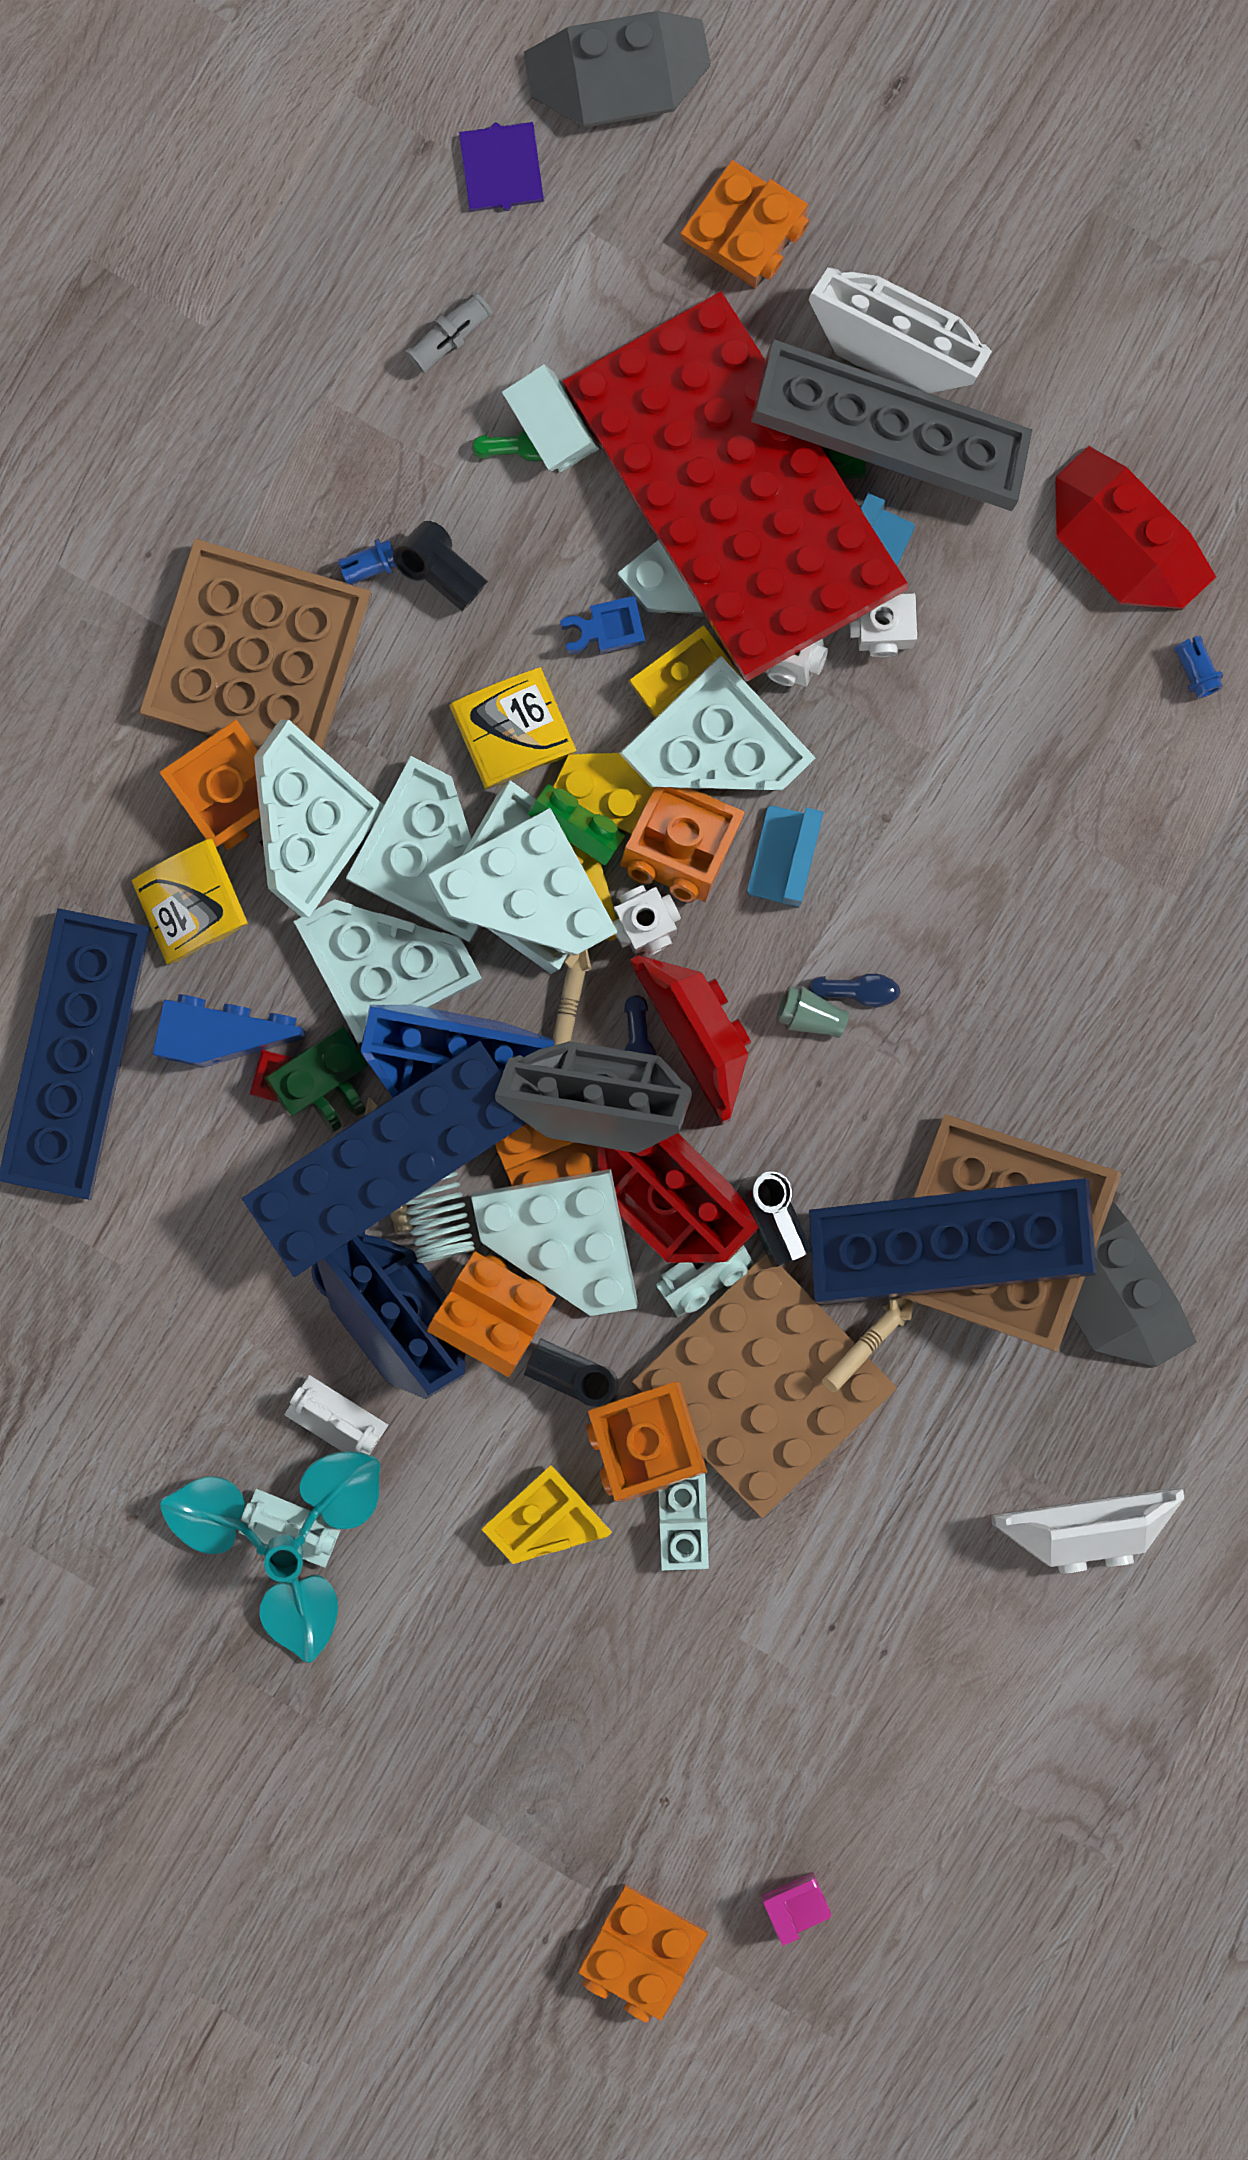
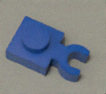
M635 596L591 605L592 619L584 620L579 616H568L560 621L562 630L576 628L582 634L578 641L566 644V650L569 654L580 653L588 647L589 643L598 641L600 654L645 644Z

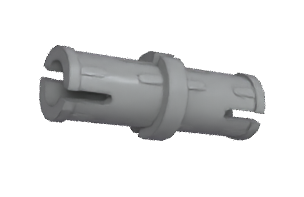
M474 291L468 299L446 318L442 315L434 321L435 327L405 352L412 363L425 374L431 366L453 347L456 350L461 348L465 344L463 339L488 317H491L493 311L486 301Z

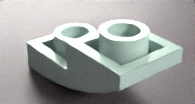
M705 1474L669 1485L668 1488L659 1491L662 1571L709 1569Z

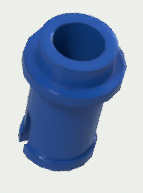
M376 539L374 540V546L343 559H338V564L342 568L341 572L347 584H356L384 571H387L388 574L393 573L392 568L396 567L393 560L394 548L389 539L384 542Z
M1195 636L1192 638V643L1190 639H1187L1174 647V651L1178 655L1191 683L1188 686L1189 692H1195L1197 698L1200 699L1212 695L1223 688L1221 683L1223 674L1221 671L1216 672L1203 644L1202 637Z

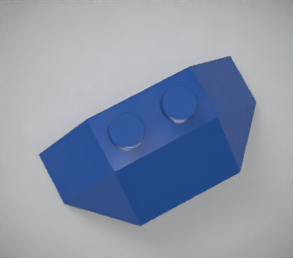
M369 1005L360 1052L390 1095L394 1097L477 1041H481L502 1074L508 1058L519 1055L525 1057L537 1050L554 1046L555 1041L554 1039L496 1020L416 1005Z

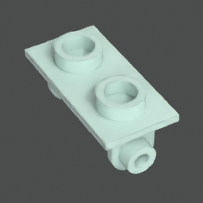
M744 1245L728 1262H703L704 1266L696 1270L692 1262L678 1263L667 1272L661 1274L663 1279L655 1285L677 1317L686 1312L691 1313L700 1309L707 1303L709 1296L724 1286L734 1285L741 1277L747 1274L748 1270L755 1264Z
M256 1489L251 1502L247 1504L241 1520L248 1525L249 1529H252L263 1543L268 1544L272 1538L278 1535L295 1537L311 1510ZM319 1515L313 1523L305 1543L302 1545L303 1559L326 1568L341 1529L329 1526L324 1521L322 1515Z

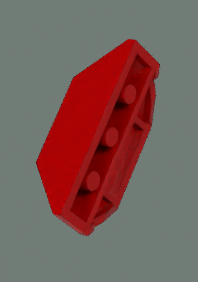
M1088 446L1055 477V538L1119 604L1183 610L1216 579L1217 576L1192 533L1125 465Z
M640 955L630 959L633 971L720 1123L724 1125L731 1119L748 1057L745 1046L749 1045L751 1040L739 1019L732 1022L728 1019L722 1008L723 1005L728 1003V1000L715 978L707 982L702 972Z
M679 1133L638 1153L598 1146L599 1171L611 1169L620 1216L667 1263L728 1262L759 1228L740 1193Z

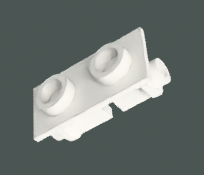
M310 1375L303 1386L299 1387L290 1401L291 1405L284 1414L342 1452L355 1451L370 1455L388 1427L387 1423Z

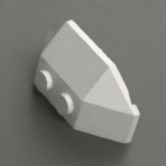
M827 268L809 297V302L836 355L875 375L927 393L973 385L992 352L987 345L981 344L977 335L960 317L879 276L857 272L841 273L838 269Z
M1172 1488L991 1515L993 1526L1044 1564L1050 1567L1058 1566L1059 1574L1087 1570V1561L1105 1559L1106 1567L1134 1563L1133 1555L1145 1553L1185 1498L1183 1489Z

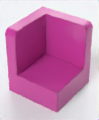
M813 1872L761 1895L763 1904L782 1946L800 1939L799 1932L830 1919L832 1915Z

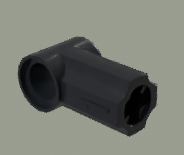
M423 521L394 550V563L404 576L414 581L425 579L459 610L464 611L489 581L452 550V539L441 525L433 521Z
M770 1171L748 1177L741 1182L737 1191L742 1196L759 1227L757 1233L772 1267H778L812 1251L791 1203L793 1193L791 1184L784 1175L779 1172ZM761 1183L767 1186L771 1194L768 1206L763 1204L758 1196V1188Z
M540 1338L534 1348L524 1376L592 1407H600L613 1402L618 1395L620 1387L617 1375L609 1367L595 1363L543 1338ZM594 1372H600L605 1375L609 1383L606 1395L597 1400L588 1396L584 1387L585 1380Z

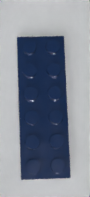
M57 908L1 1161L0 1182L92 1200L151 929L148 926Z
M477 1041L241 1197L294 1278L526 1124V1122L496 1101L495 1093L502 1073L481 1041Z
M1086 1178L809 1210L815 1302L820 1305L1097 1275L1090 1185Z

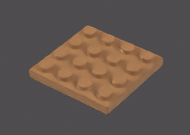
M194 539L139 713L143 717L210 737L237 719L258 750L279 720H290L317 746L324 750L372 597L371 591Z
M944 1114L913 1198L1086 1178L1090 1185L1094 1245L1096 1247L1122 1174L1119 1171ZM1085 1276L898 1297L1058 1352Z
M767 1254L752 1266L746 1275L730 1287L632 1381L641 1392L675 1381L680 1382L702 1456L761 1518L774 1508L897 1389L869 1357L837 1392H832L825 1387L822 1379L855 1343L781 1265L772 1267Z

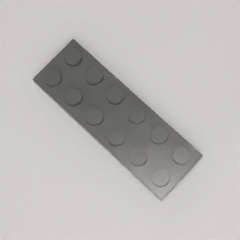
M774 339L768 349L751 418L753 423L1009 511H1013L1019 501L1032 435V429Z

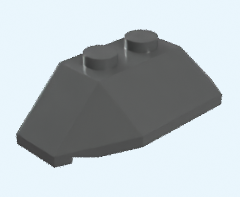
M661 11L566 27L524 51L532 99L541 104L544 103L557 113L584 128L674 112L693 89L700 77L710 68L703 21Z
M571 1041L537 1050L525 1057L519 1055L508 1058L495 1093V1099L499 1104L547 1138L634 1153L645 1150L679 1133L692 1096L691 1088L681 1081L678 1075L660 1056Z
M1112 1201L1095 1247L1097 1275L1085 1276L1071 1315L1093 1351L1158 1367L1194 1345L1197 1341L1177 1297L1129 1220Z

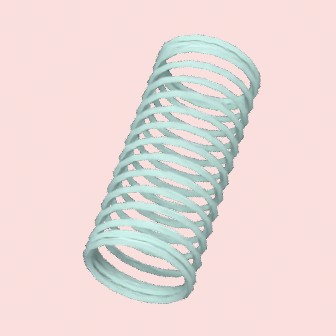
M453 1172L444 1179L456 1177L459 1173ZM455 1182L451 1184L430 1187L414 1199L435 1192L443 1191L446 1189L459 1187L460 1183ZM461 1192L427 1199H412L406 1203L407 1205H414L408 1208L406 1213L408 1215H417L409 1219L408 1223L410 1225H420L412 1229L410 1233L418 1236L424 1235L412 1242L416 1246H424L415 1252V1257L418 1258L417 1262L425 1263L474 1251V1243L471 1241L443 1246L472 1237L470 1233L424 1241L439 1235L468 1228L470 1224L465 1223L423 1230L465 1218L468 1215L466 1213L420 1220L442 1212L462 1208L465 1206L464 1203L417 1210L435 1203L462 1197L463 1194Z

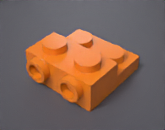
M731 160L681 231L680 239L756 289L763 277L771 280L784 260L780 253L789 240L796 244L806 231L810 220L806 218L808 203L772 179L767 183L734 160Z
M237 719L159 772L206 840L213 839L216 847L222 844L226 851L247 838L249 834L245 827L260 817L254 756L258 749Z
M655 787L625 847L620 866L627 868L628 875L639 883L650 884L655 880L670 887L671 894L680 901L691 903L698 899L706 902L743 821L745 811L691 788Z
M527 1123L495 1144L512 1186L599 1171L597 1146L547 1138Z
M475 1251L456 1279L447 1298L433 1317L427 1331L501 1374L510 1377L543 1324L556 1297L548 1293L547 1287L535 1278L523 1279L507 1270V1266L501 1258L495 1255L484 1257Z
M675 1381L588 1410L591 1423L586 1425L588 1438L595 1451L600 1450L604 1463V1468L600 1469L601 1481L606 1493L609 1496L613 1495L615 1502H626L666 1489L669 1485L707 1473L680 1382Z
M625 1884L579 1966L578 1973L585 1977L582 1985L604 1999H607L610 1992L624 1999L627 2002L623 2009L643 2022L648 2023L652 2016L662 2021L685 1979L686 1972L708 1935V1931Z

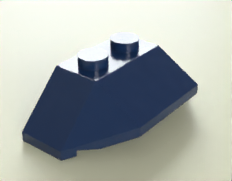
M364 1231L317 1262L331 1310L387 1383L423 1399H428L462 1378L465 1374L466 1353L427 1331L433 1317L448 1295L425 1265L416 1261L418 1258L415 1257L416 1254L413 1250L383 1238L366 1235Z

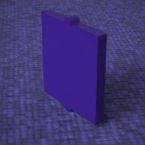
M496 122L492 124L491 128L459 132L470 212L502 207L503 210L509 211L512 206L544 202L533 122L500 126Z

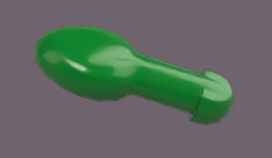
M525 430L516 436L488 437L487 435H481L475 438L472 443V451L479 458L489 459V456L518 454L521 458L528 461H543Z

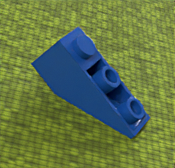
M178 994L177 1002L164 999L153 1055L159 1059L208 1067L260 1052L261 1050L305 1039L306 1031L302 1027L295 1026L297 1018L269 1013L268 1020L250 1017L251 1009L224 1003L223 1010L219 1011L205 1008V999Z

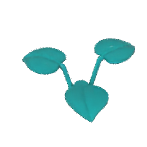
M355 1451L332 1453L313 1462L302 1476L299 1491L301 1497L308 1504L314 1506V1508L309 1512L299 1533L295 1537L278 1535L272 1538L268 1544L263 1543L252 1529L248 1528L246 1523L239 1521L245 1510V1500L237 1486L225 1478L204 1476L195 1479L165 1496L160 1503V1508L166 1523L175 1535L189 1547L206 1554L227 1552L234 1545L236 1529L248 1538L255 1546L256 1552L265 1556L264 1568L267 1575L279 1582L266 1591L260 1603L259 1614L264 1629L277 1643L294 1652L304 1662L311 1663L324 1649L333 1633L338 1616V1598L333 1586L320 1575H310L300 1581L298 1580L297 1576L300 1574L303 1566L302 1545L305 1543L313 1523L320 1514L329 1526L336 1529L356 1528L370 1518L379 1499L381 1464L377 1458Z

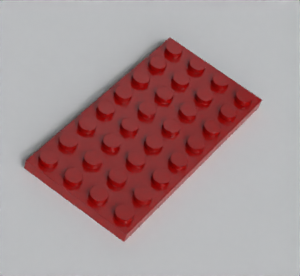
M720 291L564 379L563 384L571 400L747 682L907 591L908 582L821 446L751 422L766 360L723 292Z

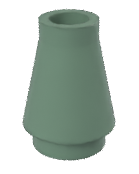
M788 986L779 1004L776 1021L785 1024L786 1030L825 1034L840 1038L846 1028L849 1012L837 1008L803 986H800L798 989Z

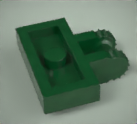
M344 1026L338 1027L263 1077L288 1116H293L312 1104L325 1125L333 1133L342 1127V1123L337 1112L323 1095L336 1088L348 1110L358 1117L366 1111L364 1103L347 1079L367 1067L368 1064Z

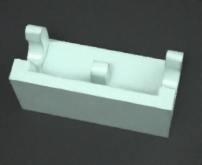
M545 364L502 391L548 470L558 469L559 472H562L600 449L555 373Z

